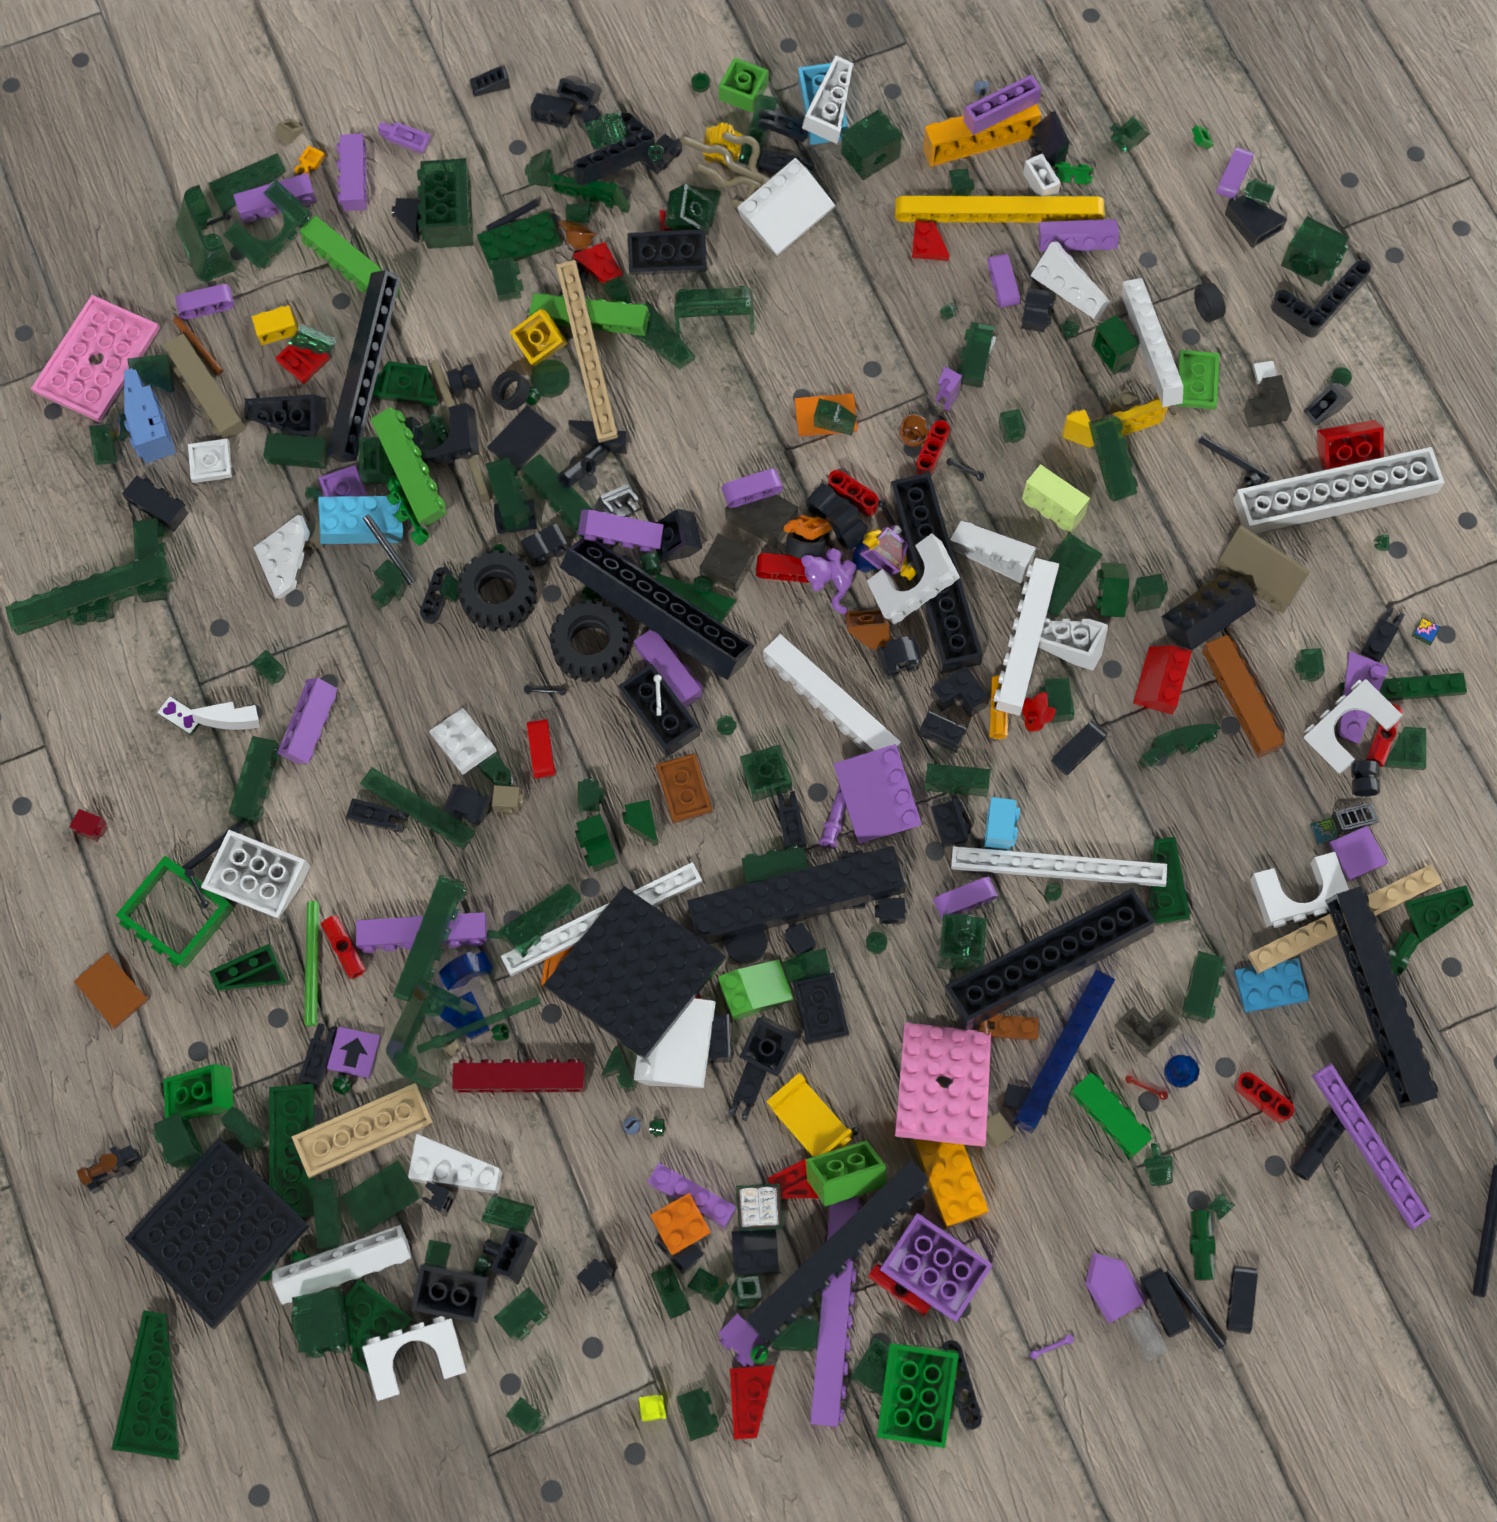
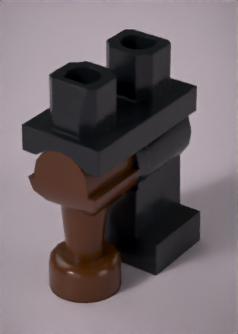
M131 1145L123 1149L117 1146L110 1148L111 1153L102 1154L98 1163L88 1168L82 1167L77 1170L80 1181L84 1186L87 1185L90 1192L96 1194L102 1190L100 1184L112 1178H120L125 1173L128 1175L133 1173L132 1166L142 1162L136 1148L133 1149Z

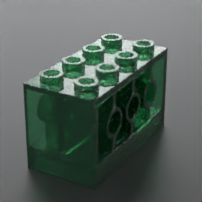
M467 159L420 161V169H417L420 186H417L418 197L420 198L418 212L421 214V219H418L419 231H421L422 241L426 242L427 249L473 246L472 187Z

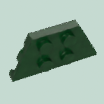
M388 361L383 367L382 372L377 374L372 394L373 399L439 406L427 366Z

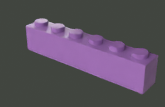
M485 912L356 920V946L364 953H374L377 949H384L387 952L396 951L397 948L417 950L418 947L427 946L428 949H437L440 945H448L451 948L460 947L461 944L481 946L482 943L488 942L487 916Z

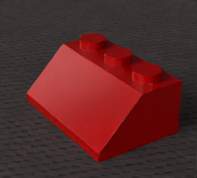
M1376 420L1316 430L1317 450L1323 471L1384 457V427Z
M1174 645L1148 647L1133 704L1173 715L1178 705L1192 651Z

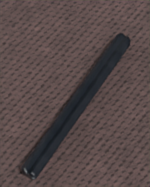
M1497 1165L1493 1167L1472 1292L1474 1296L1482 1298L1487 1294L1497 1233Z

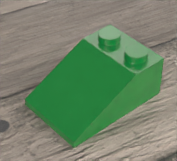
M211 1064L163 1079L165 1122L214 1116L234 1110L231 1067Z

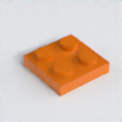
M690 1193L650 1215L671 1256L711 1233Z

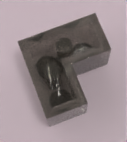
M1282 375L1262 378L1258 387L1260 397L1248 399L1244 408L1248 428L1287 421L1292 411Z
M1132 1007L1117 1021L1114 1027L1146 1058L1180 1024L1165 1008L1148 1022Z

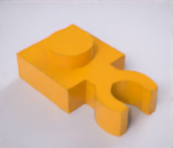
M308 145L298 159L300 164L294 168L295 175L298 176L300 172L304 171L303 174L308 173V176H310L309 171L311 169L314 171L318 169L326 158L325 153Z

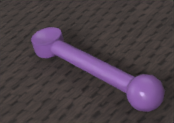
M1067 1335L1059 1342L1038 1351L1032 1350L1030 1357L1037 1359L1038 1355L1064 1344H1072L1074 1339L1071 1335Z

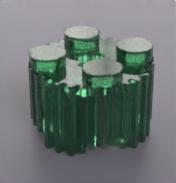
M619 110L610 114H602L598 116L599 119L584 122L587 135L594 150L603 148V145L622 141L627 136V130Z

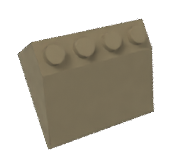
M1242 525L1236 531L1216 566L1221 574L1227 573L1250 586L1256 598L1264 600L1272 609L1283 614L1296 598L1311 572Z

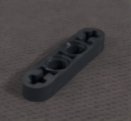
M948 1340L942 1345L941 1349H948L949 1344L953 1348L956 1347L958 1358L962 1362L957 1363V1367H961L964 1370L963 1379H955L953 1397L962 1425L968 1430H974L982 1422L979 1405L962 1347L957 1341ZM962 1389L968 1390L971 1394V1399L967 1403L961 1402L958 1398V1393ZM974 1404L975 1408L970 1409L973 1416L976 1415L978 1419L974 1421V1426H971L970 1422L966 1423L965 1418L968 1417L967 1410L962 1412L961 1407Z

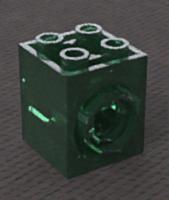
M878 109L842 132L841 155L864 181L900 158L902 134L897 127L895 128L891 124L889 117Z
M1307 216L1290 242L1281 266L1322 287L1326 280L1330 282L1336 267H1339L1344 254L1349 247L1346 245L1349 237Z
M943 914L939 931L936 968L968 972L980 968L984 961L987 918L967 914Z
M335 1288L292 1297V1327L298 1342L299 1353L315 1359L324 1357V1352L339 1354L347 1352V1348L352 1347L344 1291Z

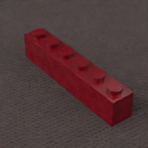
M464 1059L459 1060V1063H453L452 1090L455 1093L585 1092L586 1065L580 1059H568V1062H559L558 1059H547L546 1063H537L535 1059H526L524 1063H516V1060L504 1059L502 1063H494V1060L490 1059L481 1060V1063H472V1060Z

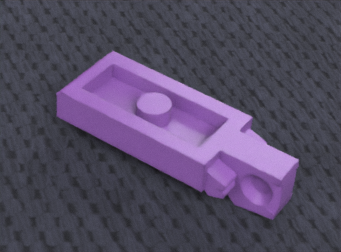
M380 122L378 126L379 134L384 136L389 142L422 154L431 140L429 134L397 122L391 125Z

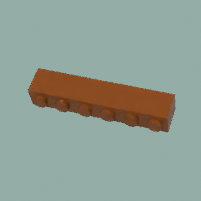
M1228 635L1206 643L1202 652L1257 758L1281 749L1285 743L1284 735L1280 729H1277L1272 712H1268L1263 695L1258 693L1253 676H1249L1244 659L1240 658L1237 653L1235 642L1230 640Z

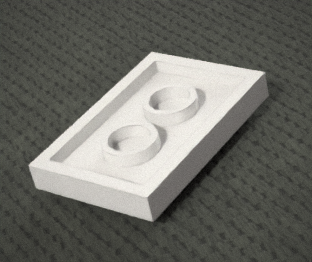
M463 708L429 731L462 775L497 751Z

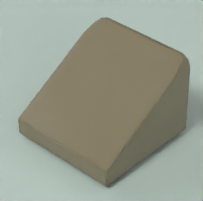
M289 118L277 124L276 136L290 144L304 131V127Z

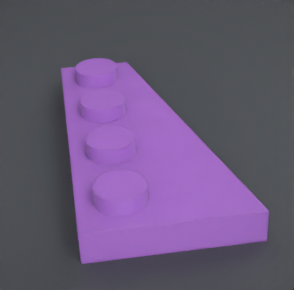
M1351 651L1347 652L1348 661L1342 696L1345 695L1347 697L1352 692L1351 687L1359 680L1363 682L1365 679L1380 691L1389 666ZM1353 710L1343 714L1339 719L1337 737L1359 744L1370 714L1360 710Z

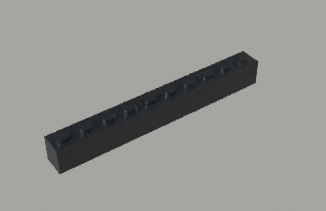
M387 270L373 272L370 275L326 456L341 463L357 460L401 279Z

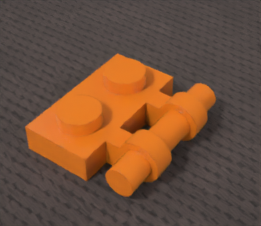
M808 515L798 516L795 520L788 521L784 526L785 532L793 533L796 531V534L803 536L806 540H814L832 530L826 519L817 516L811 518Z

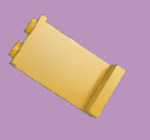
M800 1072L766 1101L770 1109L812 1157L837 1150L839 1147L844 1148L852 1141L850 1138L852 1131L847 1129L806 1083L805 1078Z

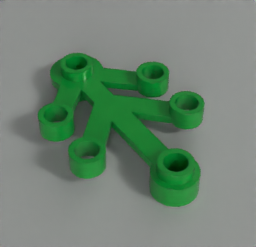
M392 476L387 483L388 489L391 491L387 496V500L392 505H396L401 501L398 511L395 512V517L400 522L410 518L415 529L411 533V538L417 545L422 546L428 541L429 532L420 526L398 477Z

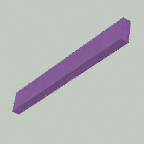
M1332 1063L1311 1075L1409 1228L1414 1229L1431 1216Z

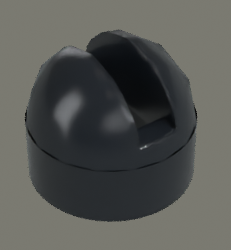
M1256 472L1249 473L1244 476L1245 485L1247 487L1261 485L1262 477H1259V474Z

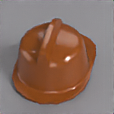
M569 220L559 221V225L566 230L567 243L572 245L575 250L582 251L587 249L591 245L594 235H598V233L577 222Z

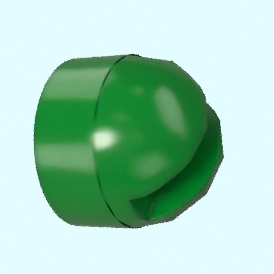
M760 1344L753 1346L750 1351L752 1361L757 1364L764 1363L768 1358L767 1348ZM762 1348L763 1352L757 1360L754 1357L756 1356L758 1350Z

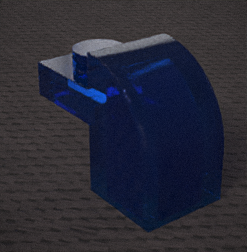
M484 951L475 954L468 952L447 963L439 971V974L449 991L465 986L472 978L489 974L493 968Z

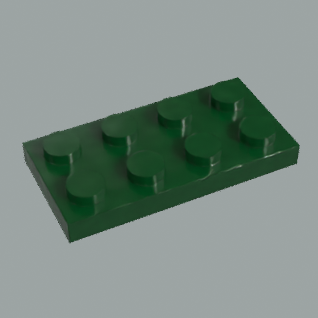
M549 210L476 235L489 270L562 246Z

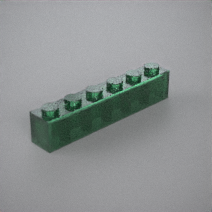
M538 454L521 468L523 481L528 486L532 485L536 489L535 493L541 500L545 499L552 512H558L562 522L567 527L571 526L575 530L574 534L579 540L582 539L584 536L578 535L581 510H593V508L572 487L569 489L564 488L558 482L557 476L559 473L541 454ZM596 539L611 550L619 544L618 542H615V545L605 544L603 539Z
M445 874L439 875L393 997L414 1005H418L420 1001H425L429 989H426L428 980L432 982L436 973V969L433 967L436 960L440 962L444 953V949L441 948L444 941H448L452 932L449 926L451 921H456L460 909H457L459 900L463 901L468 890L464 888L466 882Z

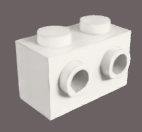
M1043 154L1026 160L1023 175L1036 196H1058L1061 187L1060 180L1056 177Z

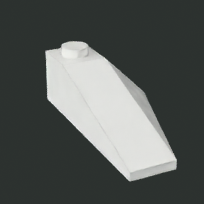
M1045 619L1038 647L1076 666L1094 670L1102 656L1108 624L1091 619H1082V621H1070V619L1050 621V619Z

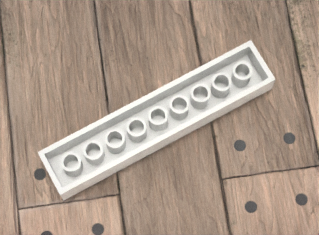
M1429 447L1238 489L1233 502L1241 525L1255 534L1436 494L1445 482L1433 449Z

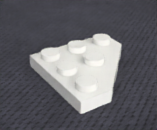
M300 515L295 516L254 547L273 594L278 599L283 598L295 589L297 584L295 577L298 568L301 569L305 554L302 552L305 540L308 541L310 532L303 516Z

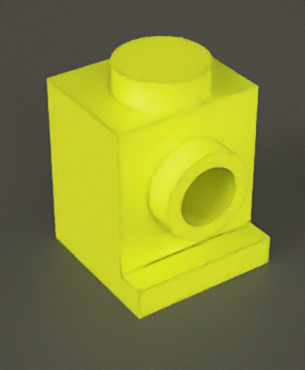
M663 1395L639 1398L642 1422L666 1419Z

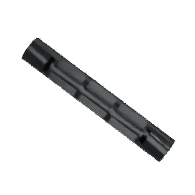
M1369 1057L1359 1071V1075L1355 1077L1348 1087L1360 1108L1389 1070L1383 1062L1374 1057ZM1333 1109L1304 1147V1151H1301L1290 1166L1291 1171L1305 1181L1310 1180L1345 1131V1127Z

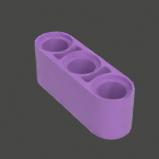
M1238 147L1235 148L1216 194L1230 199L1236 197L1254 153Z
M1008 254L988 257V269L999 308L1019 305V291Z
M226 284L183 293L175 298L178 315L181 319L185 320L226 311L234 307L231 287Z
M768 469L724 484L721 489L727 506L734 508L776 495L783 490V486L777 470Z
M984 877L935 897L933 901L941 919L945 920L995 900L998 895L990 877Z

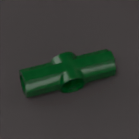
M1405 930L1393 948H1390L1387 952L1392 961V972L1397 977L1407 967L1410 956L1420 942L1415 934Z
M1206 1210L1191 1211L1192 1235H1190L1189 1247L1190 1254L1193 1256L1194 1280H1215L1213 1256H1215L1216 1244L1215 1237L1212 1235L1211 1212Z

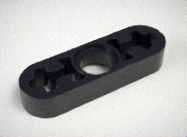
M440 567L433 573L420 609L421 618L427 624L437 622L453 581L452 574L448 568ZM443 574H446L447 579L444 578V579L442 580V583H441V584H442V587H441V586H439V585H440L439 576L442 577ZM435 591L442 593L441 598L438 600L431 598V594ZM430 604H432V605H433L432 611H433L434 615H430L429 617H427L426 612H427V613L430 612V610H431V605H430Z

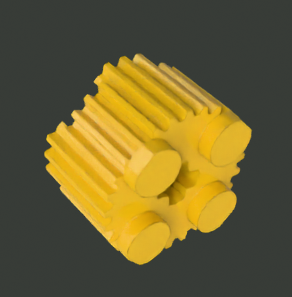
M723 122L719 123L716 127L713 126V128L707 127L703 144L708 146L721 145L728 149L733 161H737L741 145L724 140L722 134L727 132L738 137L743 135L734 131L731 124H723ZM703 152V155H705L704 160L708 163L718 162L728 167L722 154Z

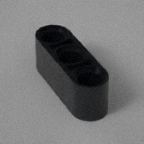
M1092 720L1052 758L1051 762L1067 776L1105 740L1108 734Z
M1233 1265L1226 1318L1227 1331L1249 1335L1251 1333L1258 1278L1257 1268Z
M1159 1267L1140 1276L1141 1284L1167 1336L1171 1338L1190 1329L1189 1321L1163 1269Z

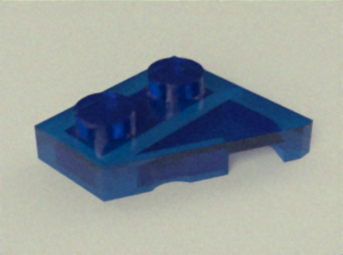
M472 991L434 1009V1012L470 1040L490 1031Z

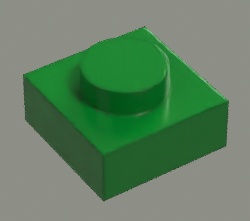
M1198 125L1191 129L1194 135L1193 141L1197 146L1209 149L1214 145L1207 129Z

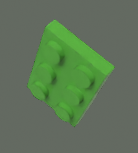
M1180 350L1178 373L1183 384V403L1176 404V406L1216 410L1220 353Z

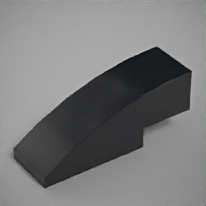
M568 421L570 433L591 446L602 444L609 452L627 454V431L617 430L618 438L599 443L593 421Z

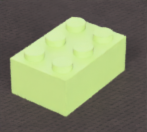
M1040 464L1026 481L1022 500H1024L1027 506L1034 507L1040 511L1045 518L1056 522L1061 529L1071 533L1085 516L1090 498Z

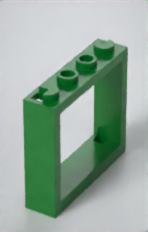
M164 856L115 916L121 920L118 924L127 931L130 929L136 931L137 933L134 936L143 943L147 940L152 943L151 949L159 955H162L163 952L168 955L169 958L167 960L176 967L180 964L186 969L235 908L220 895L201 888L203 883L194 877L202 895L217 905L218 908L180 955L129 918L168 870L177 877L179 876L181 880L194 889L190 879L184 874L186 870L167 856Z

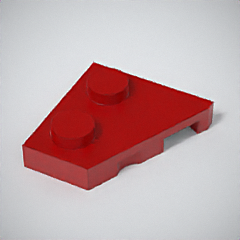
M288 345L275 357V360L304 385L330 360V357L325 353L320 355L313 353L312 350L299 349L298 347Z

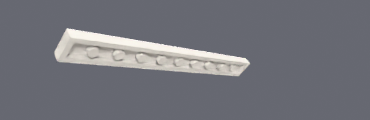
M954 846L952 853L951 869L1166 886L1167 864Z
M692 862L632 892L651 905L656 906L702 883V879ZM609 903L502 955L501 959L510 977L576 945Z

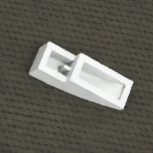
M233 702L191 710L194 722L206 726L230 730L260 728L255 705L234 709Z

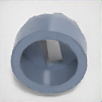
M974 82L976 94L980 95L981 91L982 95L987 94L989 82Z
M628 1117L624 1120L623 1129L627 1134L635 1135L640 1131L641 1124L636 1117ZM635 1120L636 1123L628 1130L626 1127Z

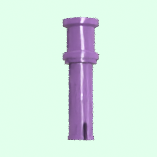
M840 785L836 792L830 816L823 825L825 829L822 838L818 841L821 846L829 849L837 847L836 840L838 833L842 830L841 820L846 807Z

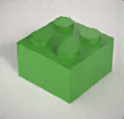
M734 57L718 86L719 100L753 113L769 84L768 70Z

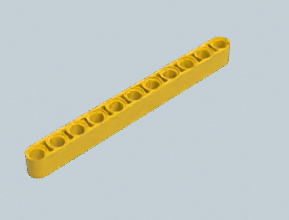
M900 196L895 199V219L899 222H915L916 220L929 222L1039 223L1104 220L1105 218L1104 199L1097 196Z

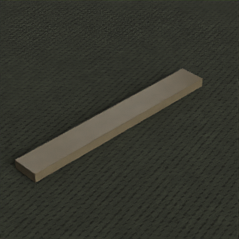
M436 359L431 361L430 364L449 413L448 407L455 405ZM473 455L472 458L466 459L480 498L483 503L490 501Z

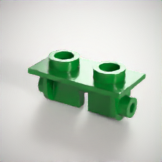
M1059 162L1054 167V170H1058V172L1054 173L1060 182L1070 183L1071 176H1075L1074 184L1087 185V183L1091 184L1092 176H1089V174H1092L1094 169L1089 168L1090 166L1086 164H1078V167L1070 166L1068 162Z

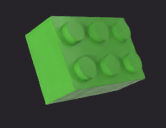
M867 1140L806 1159L807 1181L825 1206L875 1191L886 1184L885 1164Z

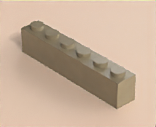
M182 333L163 344L166 351L163 355L169 364L173 362L175 365L173 370L178 378L183 377L185 380L182 384L188 393L192 391L194 394L192 399L197 407L202 406L204 409L201 413L207 422L211 421L213 423L211 428L216 436L221 435L223 439H230L244 431L245 428L184 334Z

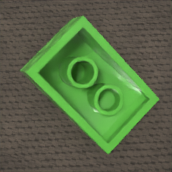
M779 960L737 969L718 976V982L733 1022L794 1000Z

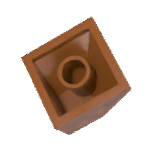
M880 609L847 611L844 614L848 632L869 649L873 648L876 650L880 645L882 649L887 647L886 642L890 641L889 623Z

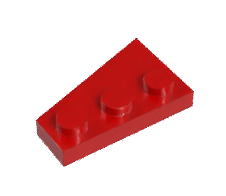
M775 1365L730 1368L734 1440L757 1438Z

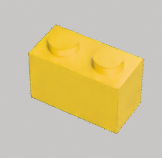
M289 305L285 307L280 306L275 310L260 312L257 315L251 316L261 346L299 335Z

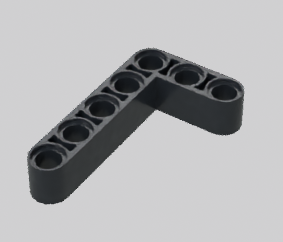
M620 113L616 117L617 135L622 140L575 160L573 163L575 182L580 185H586L655 154V134L632 114Z
M1365 260L1355 262L1314 309L1289 291L1279 290L1273 298L1271 310L1305 336L1310 338L1316 337L1365 283L1371 271V266Z

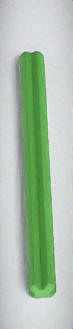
M308 901L306 912L304 1024L308 1027L317 1025L319 903L317 901Z

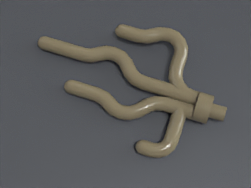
M727 132L722 134L724 140L733 144L751 145L752 154L749 159V169L736 164L728 149L721 145L708 146L682 136L680 139L682 144L708 154L720 153L731 170L744 175L735 177L732 180H725L714 169L699 163L695 165V169L698 172L711 176L721 187L732 188L739 184L749 186L743 201L731 200L730 204L735 208L755 193L756 189L761 188L771 179L760 174L756 169L760 147L756 139L751 136L738 137Z

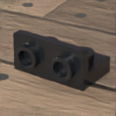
M664 134L655 143V154L640 161V163L658 175L669 166V163L674 158L680 156L682 152L680 139L673 140L667 134Z
M954 797L951 802L932 806L931 812L942 847L945 848L967 842L968 834H971L968 822H964L962 816L964 814L962 803H958L957 798Z

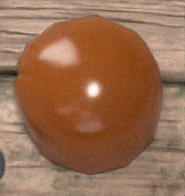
M917 414L906 416L899 427L901 440L910 447L924 444L929 433L925 418Z

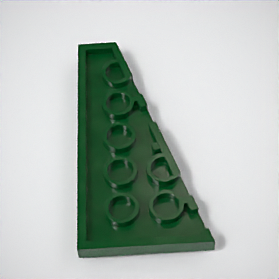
M143 1310L111 1450L180 1461L168 1314Z

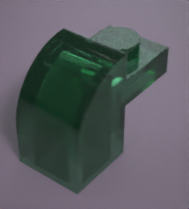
M1134 116L1122 127L1117 123L1110 127L1113 132L1110 138L1122 152L1136 147L1150 135L1140 120Z
M387 559L374 572L376 580L382 586L371 596V599L379 610L383 606L388 605L393 596L400 601L405 593V582L400 570Z

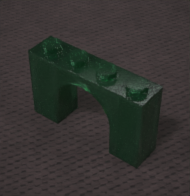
M277 179L263 194L283 215L284 224L279 235L271 240H259L251 236L237 221L223 234L225 239L259 271L262 268L265 270L272 263L271 259L275 254L277 256L280 255L285 249L284 245L288 241L292 242L298 236V230L312 221V213Z

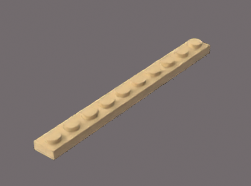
M572 260L556 265L597 439L600 443L618 438L576 261Z
M1429 865L1369 894V909L1376 917L1439 886L1442 881L1433 866ZM1328 914L1249 953L1247 956L1256 972L1260 974L1337 936V932L1332 918Z

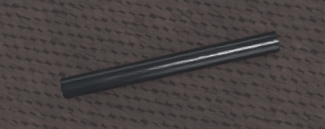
M1203 435L1199 439L1198 443L1250 473H1258L1263 481L1268 482L1271 478V475Z
M369 514L364 516L362 519L409 585L413 584L416 580Z
M241 820L230 830L239 833L247 827V824L244 820ZM227 832L184 864L182 868L184 870H192L218 850Z
M1170 1269L1167 1270L1165 1274L1173 1289L1218 1349L1223 1348L1226 1345L1224 1340Z

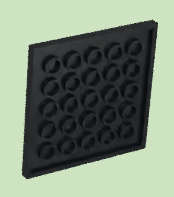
M623 886L543 986L646 1060L721 966L726 957Z
M219 1138L124 1239L212 1329H216L303 1235L310 1225L240 1156Z

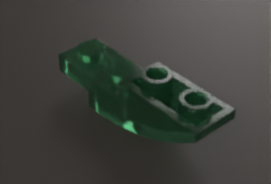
M762 94L758 96L751 125L748 127L746 136L756 139L760 147L756 168L760 163L763 150H765L771 130H763L758 127V121L763 119L759 118L758 111L760 109L775 111L778 102L777 98ZM743 145L739 164L749 165V159L752 154L751 145Z
M1196 724L1166 732L1154 738L1151 744L1153 749L1141 756L1139 764L1143 769L1147 766L1154 767L1161 761L1162 757L1166 755L1170 757L1177 753L1178 750L1182 755L1187 752L1192 754L1200 748L1202 743L1207 742L1208 744L1218 737L1217 734L1221 728L1216 724Z

